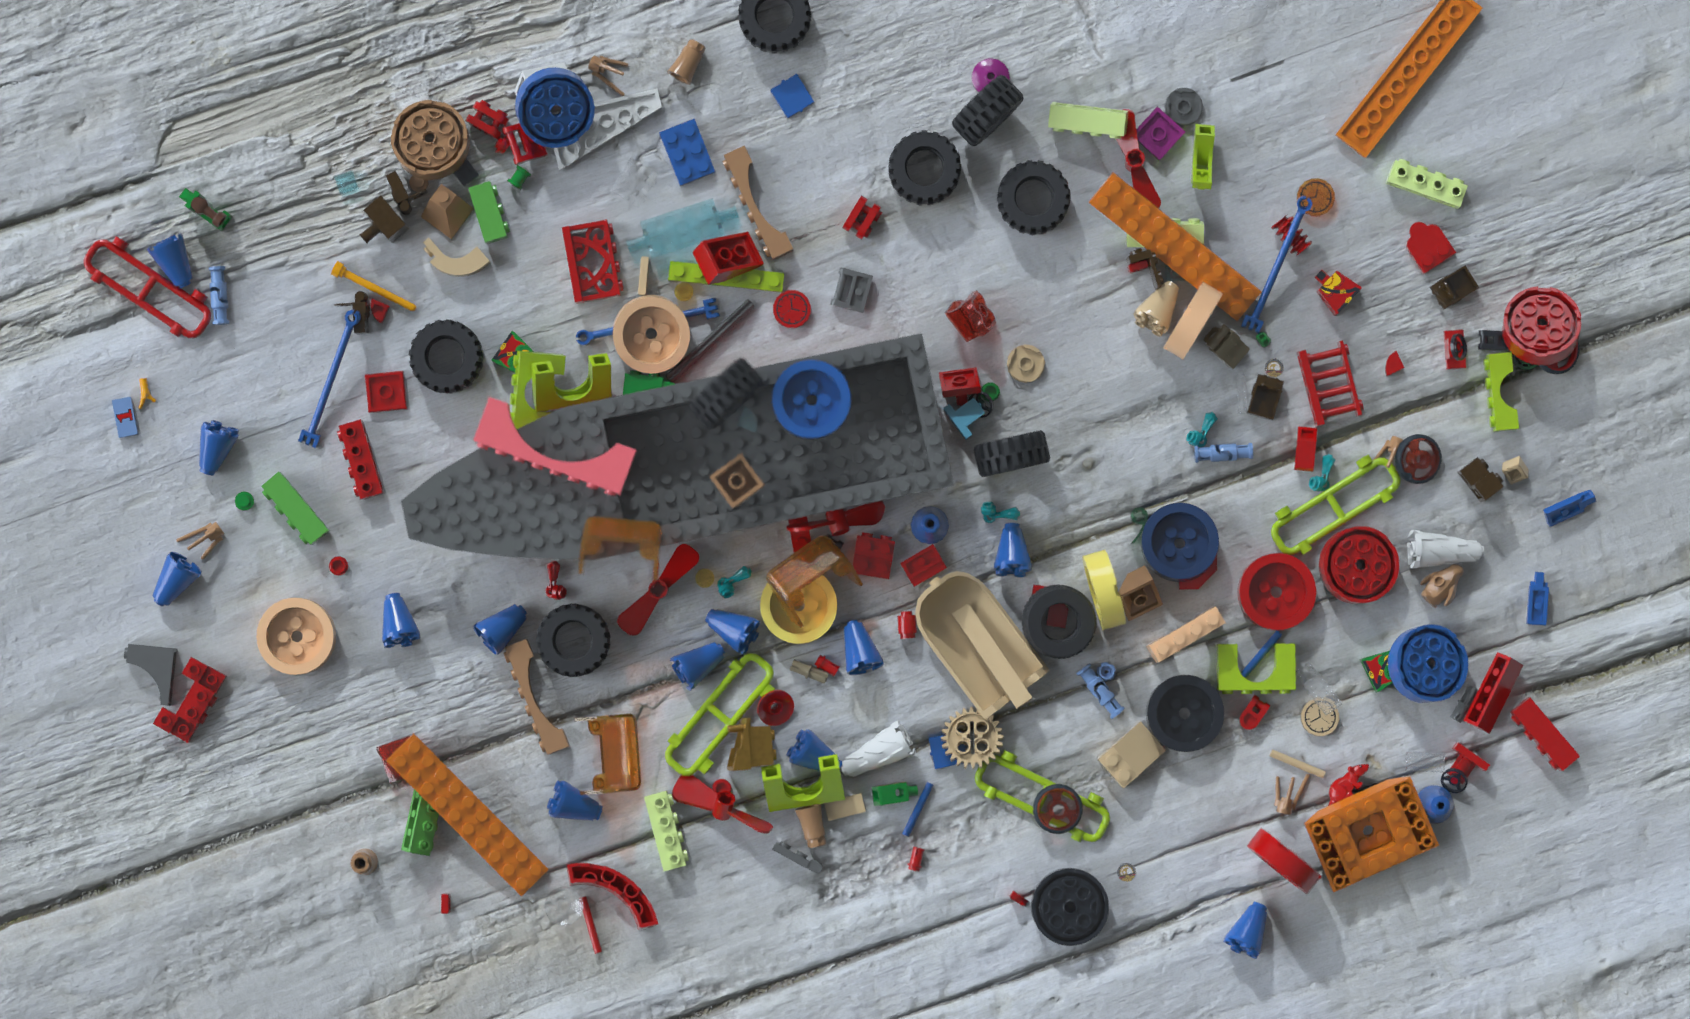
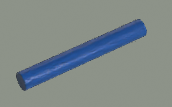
M1276 630L1242 670L1241 674L1244 678H1247L1282 636L1280 632Z
M926 783L902 834L910 836L934 786L933 784Z

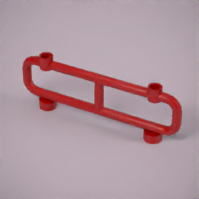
M117 236L112 242L100 239L90 247L84 257V267L92 275L91 280L99 285L102 282L171 327L170 332L177 337L183 335L187 338H197L204 332L211 320L210 309L204 304L208 298L205 294L195 289L190 295L180 287L175 286L171 281L127 253L125 250L129 244ZM100 247H106L150 277L138 296L92 266L91 260ZM156 282L203 312L204 317L196 330L189 331L144 301Z

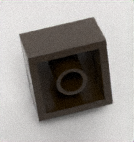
M379 196L363 210L372 220V225L359 235L368 244L376 235L383 233L393 243L408 231L409 227L382 196Z

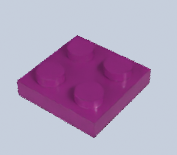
M1158 106L1137 128L1138 142L1159 161L1185 133Z

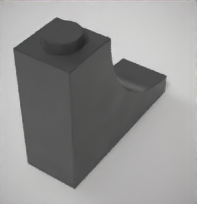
M128 644V648L125 647L124 650L126 663L137 665L147 671L158 686L161 699L160 705L171 706L177 648Z

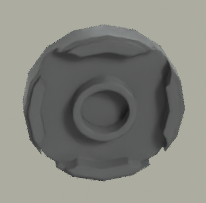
M1185 87L1177 88L1166 99L1164 106L1165 114L1177 125H1191L1201 116L1203 109L1202 99L1192 89Z

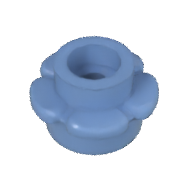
M1104 662L1097 668V675L1103 681L1112 680L1115 677L1114 672L1116 669L1112 664Z

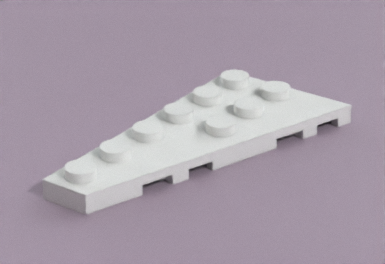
M658 88L594 103V119L589 130L577 142L566 147L554 148L559 171L660 110L662 105Z

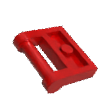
M520 123L502 129L504 135L507 136L514 155L513 161L515 165L548 155L545 146L535 143L525 134ZM518 131L526 155H521L513 132Z

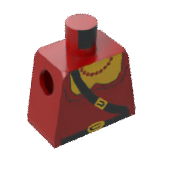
M1321 270L1314 277L1322 284L1316 292L1335 316L1362 289L1360 285L1338 271H1335L1330 277L1325 271Z

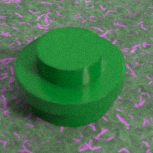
M986 383L981 388V391L987 393L993 401L1000 395V389L995 383ZM981 395L984 400L989 402L985 396Z
M240 492L235 497V505L238 509L247 511L253 507L254 497L249 492Z

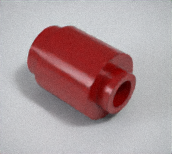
M912 611L901 612V616H897L900 639L916 638V615H913Z

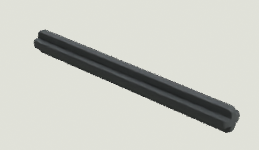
M749 299L746 300L666 375V378L671 383H674L754 308V304Z

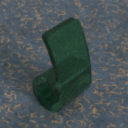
M1137 507L1130 513L1131 522L1141 526L1139 533L1130 544H1134L1139 538L1148 519V513L1142 507ZM1138 511H1141V515L1144 516L1140 521H1136L1137 517H1134V513L1137 514Z

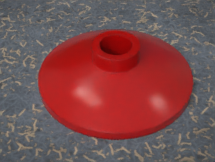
M783 690L770 691L758 703V716L766 725H781L792 716L794 701L791 695Z

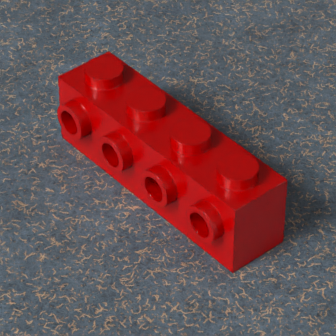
M359 419L339 425L340 430L337 431L339 441H343L345 449H342L345 460H349L351 466L348 468L350 478H354L356 483L353 486L356 497L365 500L384 494L363 420Z
M1497 652L1463 721L1490 734L1524 665L1509 656Z
M1527 697L1510 711L1513 715L1511 717L1512 721L1517 726L1521 725L1524 728V735L1530 741H1535L1538 745L1536 749L1541 755L1544 756L1546 754L1550 759L1548 763L1555 771L1557 769L1564 771L1580 757L1530 697Z

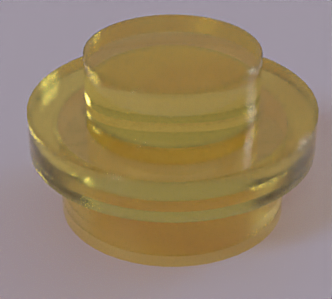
M682 282L675 287L674 293L678 300L685 302L692 298L694 291L689 283Z
M709 569L699 570L695 576L696 583L702 588L710 587L714 583L713 572Z

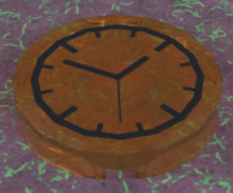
M1311 178L1305 181L1299 187L1296 195L1297 200L1301 196H1306V199L1301 201L1303 207L1308 205V197L1312 200L1311 209L1305 212V214L1312 217L1326 214L1333 207L1335 201V192L1332 186L1320 178Z

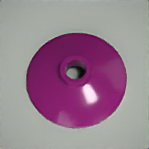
M993 58L980 61L972 72V83L978 92L992 81L987 78L989 73L994 74L995 78L1003 75L1010 80V74L1006 65Z

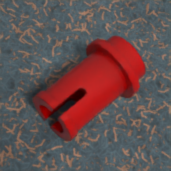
M820 655L814 665L817 666V669L821 668L834 677L840 666L826 659L825 655Z
M913 847L910 863L907 864L909 870L919 872L920 868L922 869L921 862L925 849Z

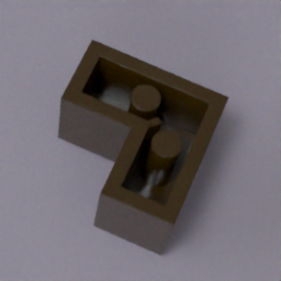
M1477 457L1457 471V473L1476 498L1483 502L1504 487L1502 484L1504 481L1498 473L1489 472V466L1485 460Z

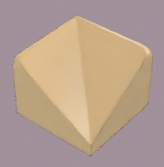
M1520 456L1505 461L1502 464V472L1510 484L1528 478L1529 470Z

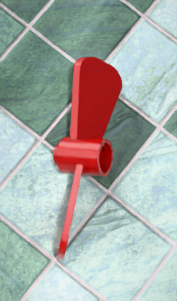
M1123 109L1128 111L1126 134L1121 136L1120 139H1116L1126 157L1125 167L1131 172L1133 188L1156 207L1160 208L1161 199L1144 168V153L1139 150L1135 114L1130 109Z
M882 500L867 503L844 511V509L829 511L825 513L826 519L787 525L786 529L788 531L800 532L829 525L832 536L843 535L850 531L849 526H869L880 522L884 515L885 504Z
M688 544L679 545L659 579L652 581L648 591L618 616V626L631 636L640 634L658 601L665 598L669 588L698 564V552Z
M681 775L673 787L672 797L676 802L712 811V815L717 820L726 821L732 816L760 833L768 834L773 830L771 823L733 808L735 797L732 793L721 791L717 794L694 775Z

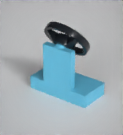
M981 391V393L972 394L968 402L955 411L948 404L943 408V411L964 439L967 440L972 436L967 426L978 418L989 416L993 411L994 404L992 398L987 393ZM980 394L985 396L989 400L990 407L986 406V403L984 400L981 399ZM983 410L989 411V413L986 414V415H983V414L985 413Z

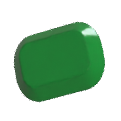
M1260 332L1256 336V340L1262 347H1267L1271 343V339L1265 332Z

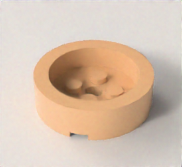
M1203 282L1163 348L1184 359L1223 293Z
M644 295L629 301L619 311L613 325V341L618 355L628 366L643 373H660L674 367L683 358L690 342V329L683 311L673 301L658 295ZM649 328H654L657 332L656 336L652 339L646 337L645 334Z
M287 598L276 602L266 610L257 627V645L262 657L272 668L285 674L301 675L319 669L328 661L336 644L335 625L331 616L321 605L308 599ZM295 631H300L303 635L302 640L299 642H295L292 638Z

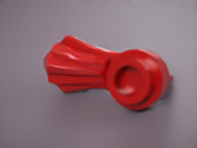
M551 561L547 564L550 585L547 586L545 593L549 598L561 600L566 597L567 591L562 585H557L560 564L557 561Z

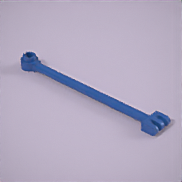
M1301 196L1297 200V213L1252 316L1245 315L1241 327L1245 328L1247 321L1251 322L1248 330L1252 331L1254 324L1258 326L1255 329V333L1259 334L1264 321L1259 319L1301 220L1305 212L1309 211L1312 207V200L1309 197L1307 198L1308 205L1305 207L1301 205V201L1305 200L1306 196Z
M716 298L703 300V307L683 311L686 318L706 314L707 320L720 317L719 313H711V311L718 309V305H709L710 303L717 302ZM613 327L593 332L580 330L576 334V338L579 340L576 341L580 345H587L591 340L613 335ZM581 335L587 336L586 341H581L579 338Z
M355 309L349 310L345 314L346 327L309 430L302 429L298 442L302 443L306 436L305 444L308 446L311 440L314 439L312 445L314 448H317L321 435L316 434V430L353 327L361 320L360 312L357 310L354 313ZM354 313L355 320L351 321L349 315Z

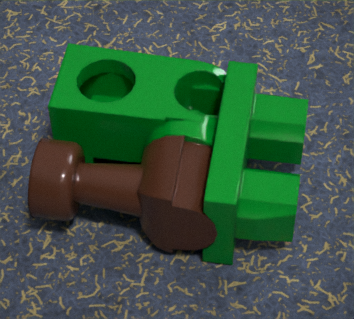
M185 188L179 198L186 202L185 207L193 213L200 215L221 232L233 217L225 210L223 212L216 211L213 205L197 191L192 193Z

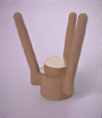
M594 55L588 66V69L592 70V75L598 77L621 96H624L625 94L602 76L600 72L604 73L605 70H609L623 76L624 72L607 64L611 63L627 67L628 63L605 58L601 55L600 57Z
M1392 436L1391 440H1386L1385 445L1374 459L1380 458L1386 449L1389 448L1388 452L1391 455L1386 465L1389 468L1403 439ZM1404 448V450H1403L1402 457H1401V463H1402L1403 454H1404L1406 448Z
M210 522L206 526L178 538L176 541L180 542L205 531L204 536L187 547V550H191L207 538L210 541L214 540L201 556V559L204 560L213 548L223 540L221 536L225 533L217 522L213 524Z
M1306 774L1294 800L1290 798L1295 777L1291 778L1287 796L1281 797V800L1279 777H1276V799L1274 806H1277L1276 812L1291 815L1307 783L1309 774Z

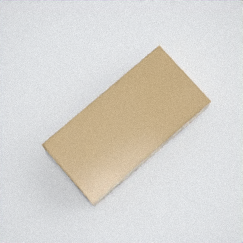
M645 256L641 257L639 296L647 295L650 258Z
M861 793L846 796L845 800L824 803L828 821L866 812Z

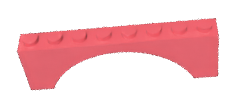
M492 397L488 399L473 441L477 442V447L485 450L491 447L496 449V454L506 457V454L513 455V460L524 463L525 460L532 462L531 466L540 470L546 467L551 469V474L561 477V474L568 475V480L576 483H579L580 480L587 482V487L595 490L598 487L606 489L604 493L614 497L616 494L621 495L637 453L636 450L617 443L605 454L587 461L563 462L548 458L532 449L519 435L511 417L509 404Z

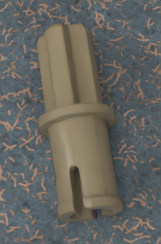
M796 659L791 664L790 671L804 675L806 679L809 677L821 683H825L828 679V673L812 667V664L809 666Z

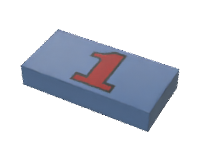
M132 397L112 400L119 438L139 435Z

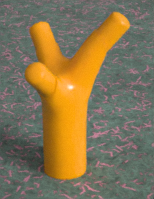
M147 378L139 379L141 388L139 409H142L146 399H150L153 403L156 402V399L149 392Z

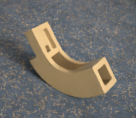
M429 237L423 242L426 245L424 250L430 257L435 256L430 263L439 271L450 276H470L480 272L491 263L478 247H475L464 257L450 258L444 255Z

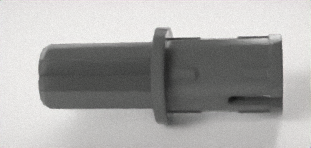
M1471 685L1468 686L1450 716L1452 719H1456L1459 723L1462 722L1478 692L1477 688Z

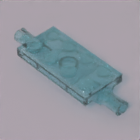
M713 198L641 221L640 224L644 234H642V237L626 241L627 246H630L628 247L629 252L631 253L646 247L647 249L649 248L651 258L653 259L699 244L703 240L724 236L721 224L724 221L739 217L738 212H736V206L719 211L716 210Z

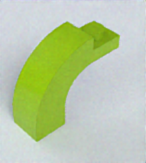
M1195 125L1191 167L1192 188L1204 190L1211 189L1215 125Z

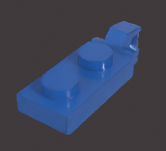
M1587 490L1543 509L1547 524L1551 527L1584 512V508L1597 502L1595 495L1591 490Z
M1535 572L1534 581H1530L1526 624L1546 626L1549 587L1548 582H1544V572Z

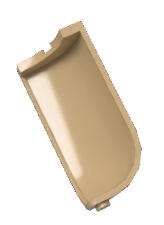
M959 571L946 574L941 579L937 576L929 582L931 586L918 599L915 614L919 630L984 719H987L1007 704L1010 698L953 616L954 612L969 603L1026 688L1050 671L991 591L974 576Z

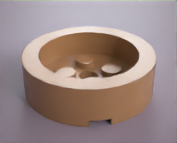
M423 100L411 104L398 115L392 130L391 145L400 165L409 174L420 179L437 180L453 174L464 163L470 148V136L462 116L456 109L444 102ZM429 133L435 135L433 142H426L424 137Z

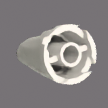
M1411 530L1408 538H1413L1411 542H1407L1409 568L1417 569L1418 567H1432L1459 562H1476V560H1480L1484 556V546H1481L1475 540H1465L1442 534L1421 532L1419 530Z
M897 720L873 739L866 742L860 749L844 758L841 770L845 776L855 777L866 771L895 763L906 757H912L916 754L915 748L910 749L909 746L913 742L903 724H900V721Z

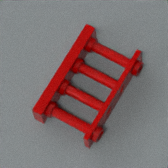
M1343 340L1337 342L1338 348L1312 355L1310 353L1307 354L1306 350L1297 352L1315 427L1324 425V420H1327L1328 417L1355 411L1357 417L1362 415L1361 411H1364L1362 400H1358L1347 355H1350L1347 344H1344ZM1341 356L1342 367L1319 373L1311 372L1310 365L1312 362ZM1342 374L1346 375L1348 385L1322 392L1316 391L1315 383L1318 380ZM1350 392L1352 404L1329 410L1321 409L1319 402L1322 399Z

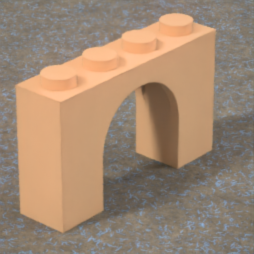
M1215 606L1146 647L1155 662L1158 663L1226 622Z

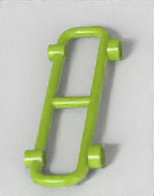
M1369 454L1356 461L1359 469L1292 512L1288 505L1275 512L1278 521L1271 528V536L1278 549L1288 555H1294L1300 551L1302 554H1305L1312 549L1311 544L1381 500L1383 503L1393 498L1392 493L1401 484L1400 475L1394 465L1391 463V466L1387 468L1393 478L1392 485L1346 514L1333 494L1380 465L1386 467L1388 459L1377 458L1372 460ZM1327 499L1338 519L1294 547H1287L1279 536V529Z
M749 653L744 655L739 661L735 659L729 666L731 671L678 735L673 733L667 742L670 745L665 751V759L668 765L683 776H690L699 770L705 775L714 764L709 759L710 755L729 734L727 726L736 725L759 696L763 697L766 693L775 690L770 685L774 676L773 668L761 656ZM749 661H754L766 671V676L730 719L713 704ZM710 711L725 726L690 768H684L673 759L672 754L704 714Z
M1004 750L1001 756L994 754L995 761L990 758L988 759L989 763L995 762L1043 785V788L1056 784L1015 764L1018 756ZM985 762L982 763L981 769L978 767L975 773V783L978 788L985 791L984 796L995 800L997 797L1034 815L1033 806L983 782L982 776L988 766ZM1062 788L1052 789L1077 802L1076 797L1070 791ZM1050 790L1047 791L1039 800L1037 807L1038 817L1061 829L1070 826V824L1041 811ZM1090 792L1088 798L1079 795L1082 804L1100 813L1103 819L1095 834H1088L1076 827L1069 831L1072 834L1070 838L1080 843L1082 839L1088 842L1100 840L1110 822L1108 810L1101 806L1104 798Z

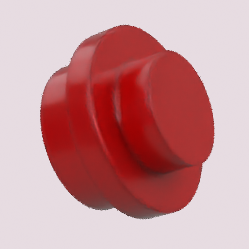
M506 136L503 138L499 137L494 145L496 153L504 154L510 144Z
M334 557L329 563V569L334 575H343L348 570V562L343 557Z

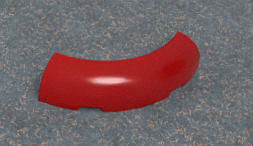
M591 863L567 864L570 886L590 885L614 894L630 910L638 930L658 925V920L650 901L642 890L627 876L606 866Z

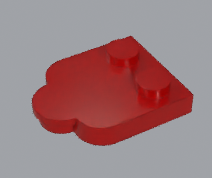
M1415 222L1411 225L1409 230L1411 237L1406 242V248L1423 274L1456 253L1437 225L1431 224L1427 226L1423 222Z

